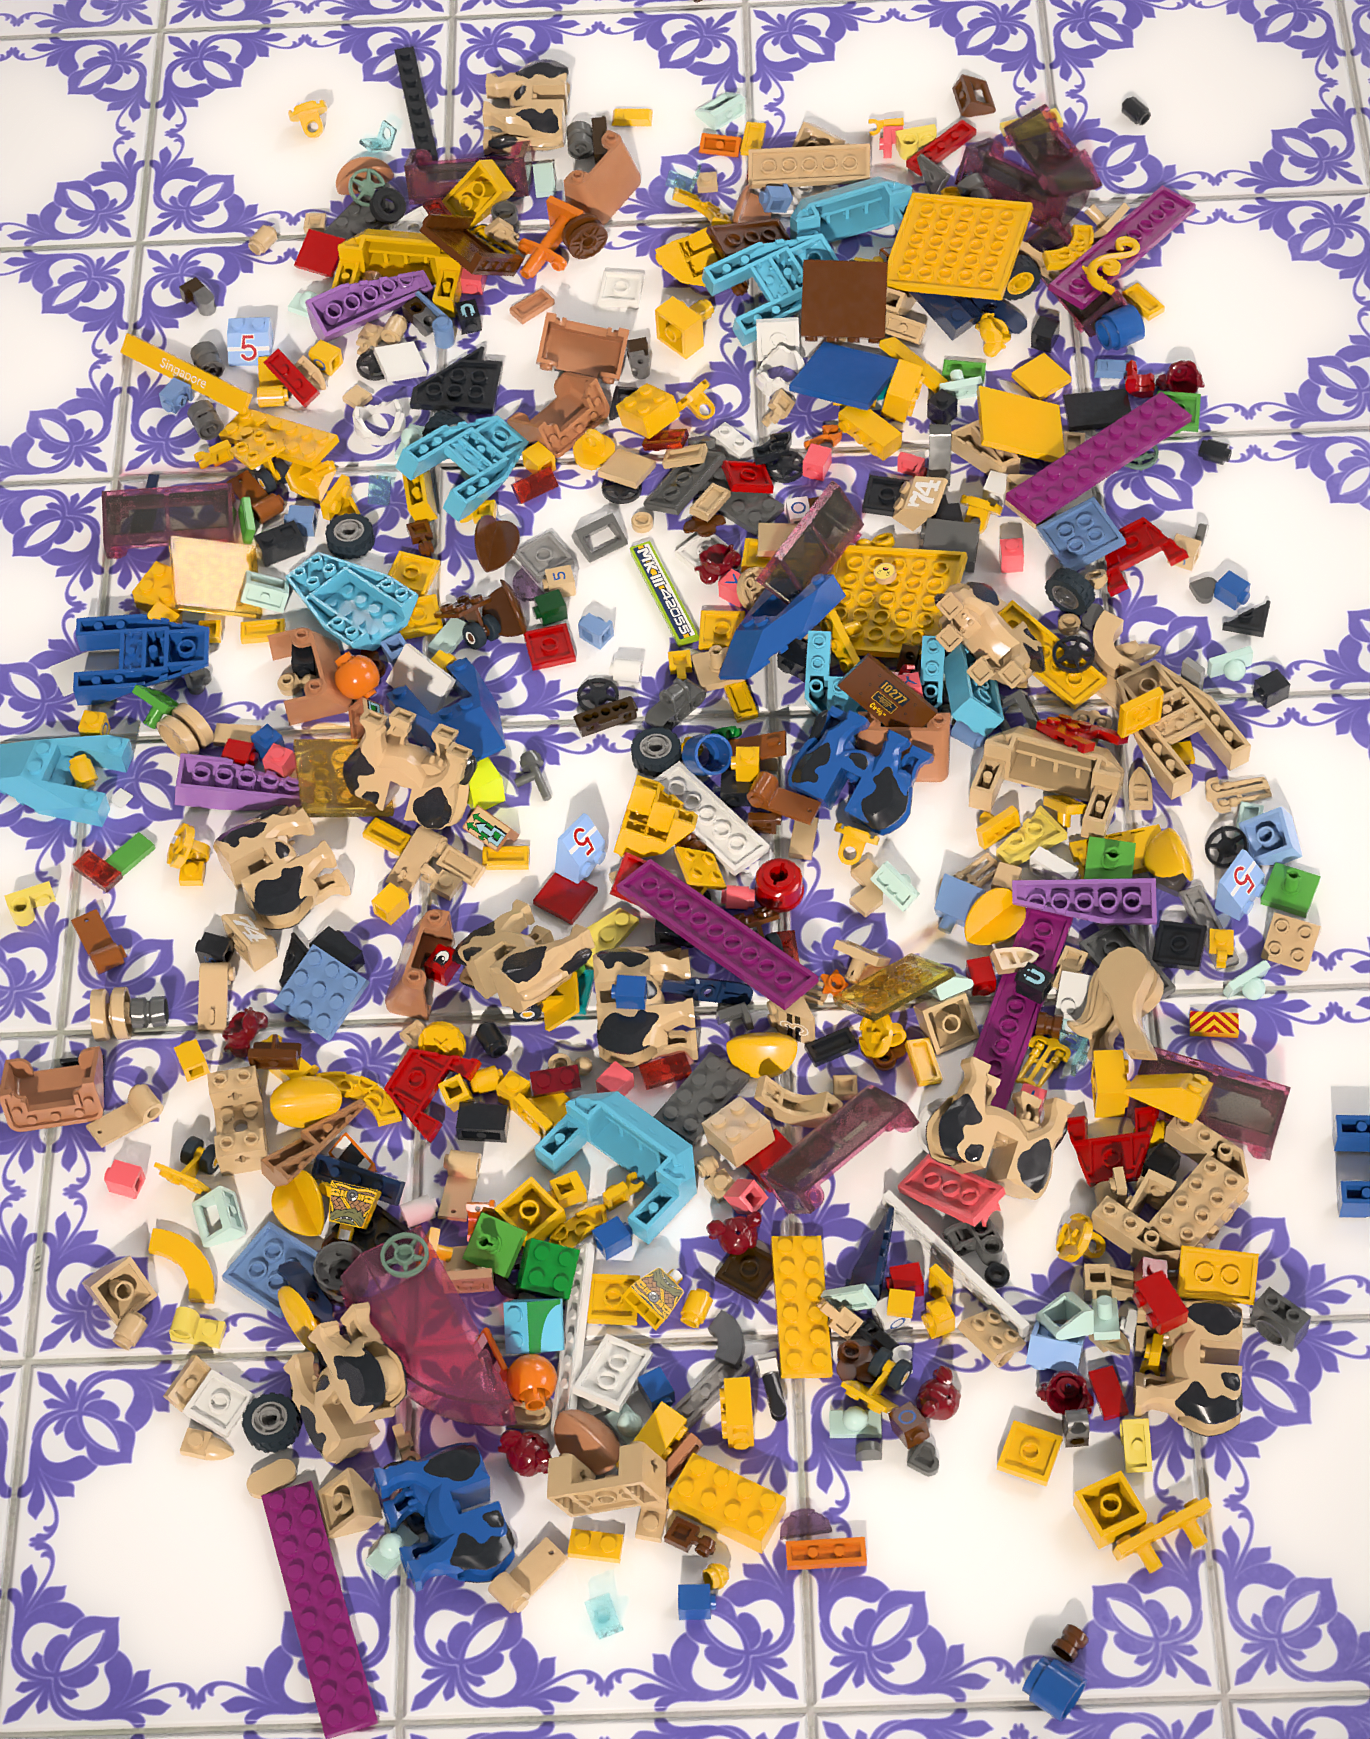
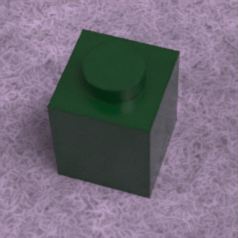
M559 589L534 597L535 606L532 607L535 619H540L543 627L568 619L566 603Z

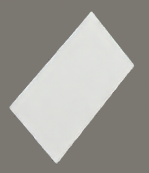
M119 649L87 651L49 667L63 696L74 693V672L119 669Z

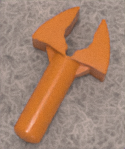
M823 425V434L803 443L804 448L808 450L811 443L820 445L825 442H830L835 447L842 439V431L839 432L838 425Z

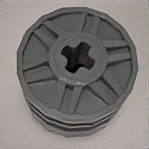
M345 1241L332 1242L324 1246L316 1255L313 1263L314 1275L319 1288L331 1304L351 1306L364 1298L370 1288L371 1279L366 1259L357 1246Z

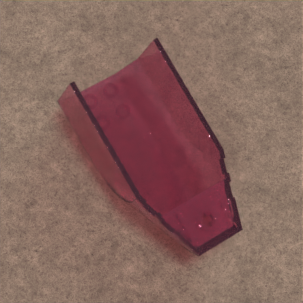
M420 1225L407 1231L423 1238L429 1250V1259L426 1266L421 1272L412 1277H395L384 1269L380 1258L384 1243L361 1253L340 1276L343 1285L339 1288L344 1298L342 1300L347 1310L352 1304L369 1302L371 1307V1324L380 1333L382 1340L399 1354L404 1364L407 1378V1396L427 1410L457 1422L479 1426H513L517 1424L513 1400L499 1372L495 1370L488 1350L482 1351L476 1337L480 1336V1333L422 1226ZM403 1238L395 1241L397 1245H409L413 1239ZM418 1242L414 1248L415 1254L424 1256V1247ZM392 1245L386 1251L385 1262L394 1257L395 1249ZM414 1261L409 1265L408 1271L418 1267L421 1262ZM398 1263L389 1266L395 1271L404 1272L403 1266Z

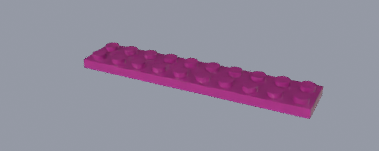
M1162 185L1049 284L1048 290L1081 310L1085 309L1103 292L1092 287L1082 266L1088 267L1092 260L1104 254L1119 253L1115 248L1117 238L1121 236L1134 238L1140 244V251L1132 257L1117 260L1121 264L1118 275L1109 276L1102 271V266L1097 270L1098 275L1102 276L1103 279L1107 280L1108 284L1112 285L1195 211L1196 204ZM1122 246L1124 248L1123 252L1132 250L1128 246Z
M1160 392L1007 492L1005 500L1033 523L1038 524L1190 423L1192 415L1163 392Z
M651 859L616 885L617 891L783 1010L790 1007L819 982L818 975Z
M1026 908L1025 921L1018 930L1012 947H1022L1038 953V958L1032 964L1055 974L1058 960L1073 923V917ZM1017 973L1002 974L972 1056L990 1064L991 1068L988 1074L1001 1080L1000 1085L996 1088V1094L991 1101V1105L1007 1110L1016 1084L1015 1080L1020 1073L1030 1040L1035 1031L1039 1011H1042L1045 1002L1044 1000L1040 1005L1016 992V982L1014 979Z
M312 1480L262 1495L264 1509L325 1738H335L379 1724Z

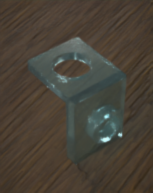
M382 120L377 138L360 139L359 144L371 153L391 151L397 129L386 120ZM386 128L390 131L389 139H386L384 136Z
M698 165L693 178L669 170L665 185L673 189L677 187L691 193L698 180L701 165Z
M369 475L367 503L389 506L391 480H396V477Z
M1061 1029L1059 1034L1060 1044L1077 1051L1071 1064L1070 1073L1071 1076L1075 1077L1080 1065L1085 1066L1087 1062L1088 1039ZM1065 1038H1071L1075 1040L1077 1044L1070 1043Z
M610 1593L584 1601L594 1633L599 1640L624 1631V1627L619 1622Z

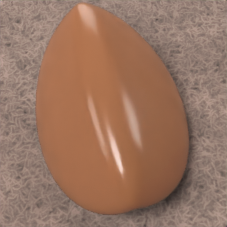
M374 157L356 158L346 163L340 169L336 177V190L338 194L350 195L348 190L349 180L360 169L368 168L378 172L385 184L393 179L394 173L389 165ZM367 172L359 173L354 179L365 180ZM371 174V180L374 184L380 183L378 178ZM353 182L354 194H359L358 185Z
M751 184L745 186L738 197L732 215V224L771 219V212H764L759 202V196L751 193Z
M568 1409L559 1413L554 1425V1439L559 1453L574 1455L593 1471L596 1476L611 1471L619 1461V1449L621 1446L614 1432L603 1421L587 1412Z

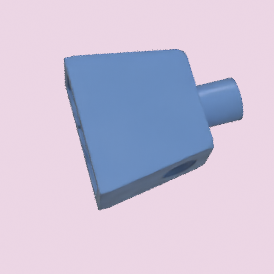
M945 873L934 907L936 915L942 918L938 929L946 934H951L955 924L964 927L970 908L986 890Z

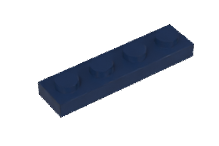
M320 1153L316 1156L311 1172L313 1178L330 1184L331 1180L381 1191L379 1200L394 1206H399L406 1183Z

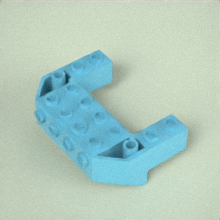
M877 176L802 198L790 217V238L793 240L800 236L823 234L827 242L831 243L892 224L898 232L913 189L909 185Z
M808 631L804 694L806 705L816 716L824 710L830 711L831 706L845 712L851 710L857 714L858 711L868 712L837 686L843 677L830 676L831 632ZM922 636L920 682L923 698L938 710L937 713L942 711L945 648L936 640V636Z
M618 1091L583 1094L569 1100L566 1103L567 1114L534 1147L537 1162L556 1175L589 1142L628 1172H636L637 1178L653 1189V1191L628 1216V1223L633 1234L649 1245L697 1193L693 1146Z

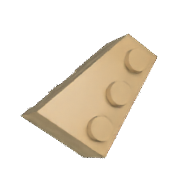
M979 420L951 431V451L986 475H989L991 470L1008 475L1019 474L1020 458L1017 454L981 445Z

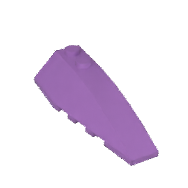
M424 270L398 274V276L387 278L386 276L371 281L363 280L354 284H341L306 300L305 304L311 327L318 340L330 342L366 325L367 322H373L402 307L416 297L415 293L417 291L424 295L431 291L433 286Z
M180 754L175 788V805L218 810L251 811L268 810L276 805H287L288 807L295 805L299 807L314 804L316 784L289 776L286 778L278 777L276 772L269 770L266 773L258 771L252 765L245 764V766L233 763L234 760L228 758Z
M1156 878L1012 880V903L1014 905L1105 925H1157Z

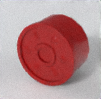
M775 858L761 864L757 870L755 897L762 907L766 906L767 909L770 908L777 913L790 911L800 904L804 896V885L801 870L794 862L788 859Z

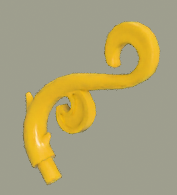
M1121 236L1117 238L1115 248L1119 253L1104 254L1092 260L1088 267L1082 266L1092 287L1110 295L1114 293L1115 287L1108 284L1107 280L1103 279L1102 276L1100 277L1097 270L1102 266V271L1109 276L1118 275L1121 264L1117 260L1132 257L1140 251V244L1132 237ZM1122 246H1128L1132 250L1123 252L1124 248Z

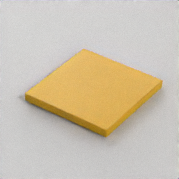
M978 386L976 392L982 446L1052 463L1065 455L1059 405Z

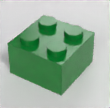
M533 1238L527 1240L524 1246L515 1290L549 1299H562V1302L569 1300L580 1250Z

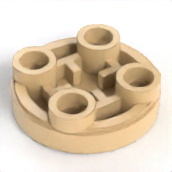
M751 567L740 575L737 582V596L740 603L747 610L750 611L762 592L770 585V581L773 579L770 569Z

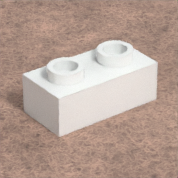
M724 422L710 433V437L715 438V447L732 461L746 462L753 457L752 448L755 445L728 423Z
M1040 846L1030 856L1029 870L1037 877H1042L1045 880H1071L1078 878L1077 867Z

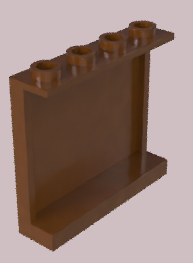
M429 213L424 218L419 231L471 274L515 276L524 261V258L519 254L495 252L468 230L474 220L473 217Z
M803 260L801 338H805L807 342H818V338H826V342H839V339H847V343H860V339H867L868 343L879 344L880 340L885 339L888 262Z

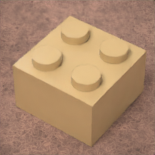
M741 1096L702 1122L707 1142L736 1168L775 1141L770 1121Z

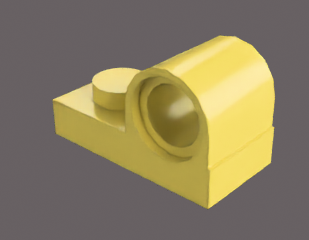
M935 124L896 131L895 146L899 156L904 160H908L918 152V147L927 146L937 137Z
M49 881L4 895L14 923L22 927L28 926L34 921L35 913L33 908L45 906L56 901Z
M178 1307L176 1308L169 1334L171 1341L220 1349L227 1325L224 1321L200 1318L199 1313L191 1308Z
M1149 1418L1120 1420V1438L1124 1450L1125 1473L1153 1472Z

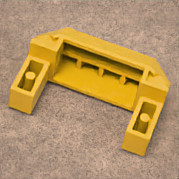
M366 229L338 245L340 260L332 288L346 283H359V281H362L364 272L370 270L379 272L383 277L387 276V278L398 276V274L424 270L431 285H436L432 298L433 304L448 317L455 318V303L460 301L462 294L461 276L464 267L422 233Z

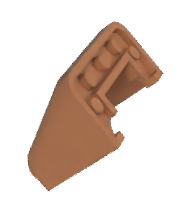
M608 130L601 138L602 146L608 149V152L589 173L581 170L572 171L564 179L566 203L583 210L584 214L597 216L603 226L607 224L641 184V175L621 136L611 130Z
M546 312L536 364L540 365L539 369L552 371L553 368L602 379L603 383L611 385L614 384V381L620 380L629 335L628 329L619 328V330L612 332L610 327L606 329L569 321L564 317L560 321V318L556 317L557 314Z
M564 372L554 383V391L557 396L554 401L531 420H529L526 414L517 412L507 420L508 424L529 441L530 444L533 445L539 441L555 455V458L563 456L574 446L575 442L582 437L587 429H595L609 415V403L597 378Z
M858 711L859 715L867 718L871 723L868 729L857 733L858 750L870 752L878 756L882 751L883 743L887 740L888 731L892 730L908 738L911 742L910 747L902 752L901 760L904 755L910 752L912 745L931 753L934 757V761L931 764L920 768L916 782H942L947 779L950 755V713H937L927 723V727H881V722L872 714Z
M440 909L429 910L407 935L385 996L386 1008L390 1013L429 1021L432 1009L430 1005H427L424 988L427 978L422 971V967L426 957L429 958L438 944L445 947H454L455 938L450 911Z
M100 1046L83 1049L78 1057L79 1065L34 1071L31 1063L23 1058L5 1060L0 1084V1104L8 1126L14 1131L25 1132L93 1122L102 1118L104 1112L103 1055Z

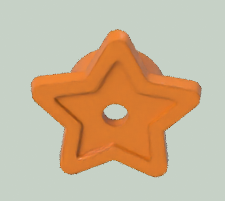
M835 969L831 975L821 974L820 977L824 983L822 994L831 993L836 999H841V991L848 986V983L839 974L838 969Z

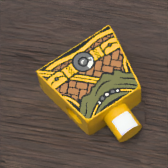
M331 1180L329 1221L340 1223L338 1239L352 1241L355 1227L367 1229L381 1196V1191Z
M656 1268L633 1283L621 1297L656 1331L668 1318L683 1295V1289L678 1286L683 1277L676 1269H672L666 1274L661 1268Z

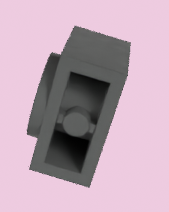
M1268 1287L1254 1303L1250 1323L1256 1327L1257 1331L1267 1341L1277 1346H1284L1293 1352L1307 1335L1311 1316L1277 1291Z

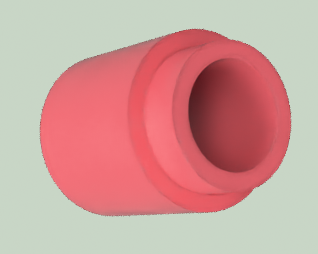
M727 885L726 890L722 889L721 904H725L726 909L748 910V907L754 908L755 889H749V886Z

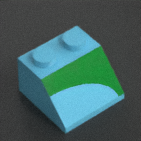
M514 1299L503 1302L506 1354H531L565 1350L562 1299Z

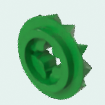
M736 726L722 727L709 731L710 734H719L727 740L735 739L742 735V729Z

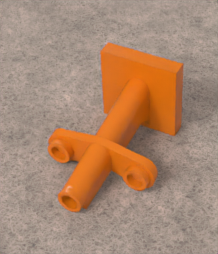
M549 196L546 204L550 230L540 244L522 238L519 242L518 250L523 255L531 254V257L520 270L522 277L525 279L534 278L546 261L551 263L552 268L556 271L566 268V260L554 251L562 242L561 235L564 227L575 217L584 214L583 210L554 196Z

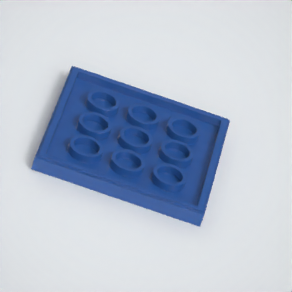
M823 342L789 384V391L868 410L892 379L899 360Z

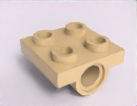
M992 1309L961 1320L957 1327L997 1368L1005 1365L1014 1353L1021 1351L1026 1344L1018 1332L1008 1326L1001 1319V1316Z

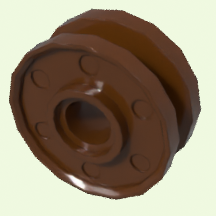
M582 214L569 221L561 235L562 242L570 254L577 259H587L596 255L603 249L608 240V232L597 216L592 214Z

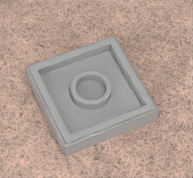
M551 532L520 547L514 555L537 584L542 582V579H546V569L574 564V558Z

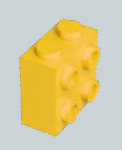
M750 1377L724 1378V1388H719L723 1439H728V1448L744 1450L754 1446Z

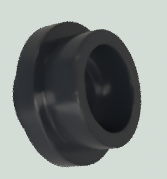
M993 1263L986 1268L984 1278L990 1286L1000 1288L1008 1283L1010 1272L1003 1264ZM999 1274L1001 1278H993V1275Z

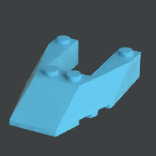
M823 234L800 236L786 241L779 239L775 240V242L764 244L758 242L703 268L702 281L711 296L753 277L767 299L768 303L734 319L732 330L742 346L757 340L756 319L790 318L802 309L803 260H838Z
M498 415L476 419L474 423L464 421L458 422L457 426L449 427L448 425H443L405 447L395 468L411 481L448 458L456 463L471 478L450 490L443 509L459 522L472 514L505 483L529 441Z
M96 735L0 744V792L4 795H10L22 805L26 804L33 808L38 814L103 827L110 811L106 793L74 787L75 781L69 769V760L86 754L93 766L126 773L134 757L130 739L112 735Z

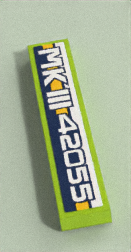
M647 541L630 547V553L677 646L682 647L699 641V635L651 542Z

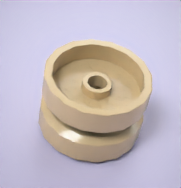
M180 703L172 710V716H165L156 725L163 741L178 757H180L181 753L198 755L199 748H206L214 741V734L209 724L197 710L186 703Z
M115 987L111 995H109L105 988L92 989L90 995V1019L96 1042L109 1041L112 1033L118 1040L131 1039L133 1032L130 1017L131 998L127 987Z

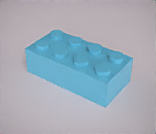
M960 643L944 659V674L951 715L956 721H962L968 725L973 732L980 733L986 737L1004 721L998 684L995 680H988L982 686H979L968 675L967 669L977 660Z

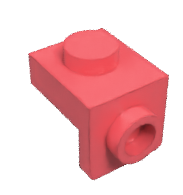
M883 126V138H879V150H883V158H892V144H895L896 131L903 130V126Z
M900 452L897 472L911 475L913 478L915 476L926 477L925 458Z

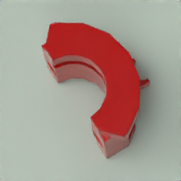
M1131 360L1126 364L1127 375L1124 376L1126 391L1138 398L1153 397L1155 376L1152 373L1145 375L1137 374L1136 362Z

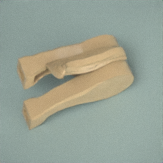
M1117 948L1102 960L1090 981L1087 1004L1083 1014L1077 1020L1067 1021L1068 1027L1074 1033L1089 1040L1090 1048L1087 1052V1058L1091 1063L1093 1051L1114 1050L1113 1044L1120 1032L1124 1039V1050L1131 1059L1158 1060L1154 1047L1143 1029L1141 1018L1160 1002L1164 984L1160 975L1152 967L1146 956L1136 948Z

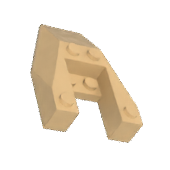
M1153 660L1116 678L1123 704L1159 686L1164 691L1161 720L1133 733L1158 784L1171 800L1191 791L1193 774L1170 745L1196 732L1202 736L1229 771L1249 762L1251 744L1216 701L1161 663Z

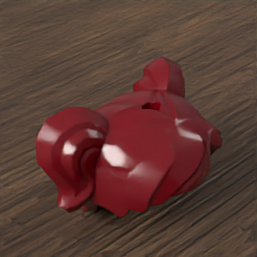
M1180 360L1172 363L1166 374L1158 376L1155 386L1164 391L1196 393L1199 387H1205V383L1202 381V374L1198 371L1194 362Z
M718 543L699 554L700 565L695 567L694 570L695 572L699 571L700 579L704 584L712 585L718 580L720 575L727 573L732 568L737 569L740 566L741 556L734 550V545L726 546Z
M252 1007L245 1008L243 1012L235 1014L229 1022V1026L222 1033V1037L227 1042L223 1050L225 1052L230 1050L236 1058L243 1059L247 1057L250 1043L258 1034L259 1029L268 1027L267 1015L263 1012L254 1011Z
M759 1211L748 1214L747 1217L736 1216L728 1218L724 1222L712 1220L707 1224L706 1230L709 1233L710 1239H718L719 1245L724 1252L741 1255L748 1248L756 1246L758 1240L757 1227L762 1222V1215Z
M940 1366L934 1370L933 1378L921 1385L916 1396L917 1409L925 1419L947 1420L953 1417L959 1409L961 1393L952 1384L953 1374L946 1366Z
M1072 1371L1054 1373L1050 1381L1041 1384L1035 1392L1041 1398V1401L1046 1402L1054 1413L1065 1415V1410L1087 1409L1089 1415L1094 1407V1400L1088 1392L1085 1378Z
M507 1430L503 1432L500 1437L501 1445L498 1446V1452L506 1453L508 1465L514 1472L524 1477H532L541 1472L543 1474L548 1473L549 1458H552L550 1454L551 1447L544 1437L532 1431L520 1433L516 1430Z

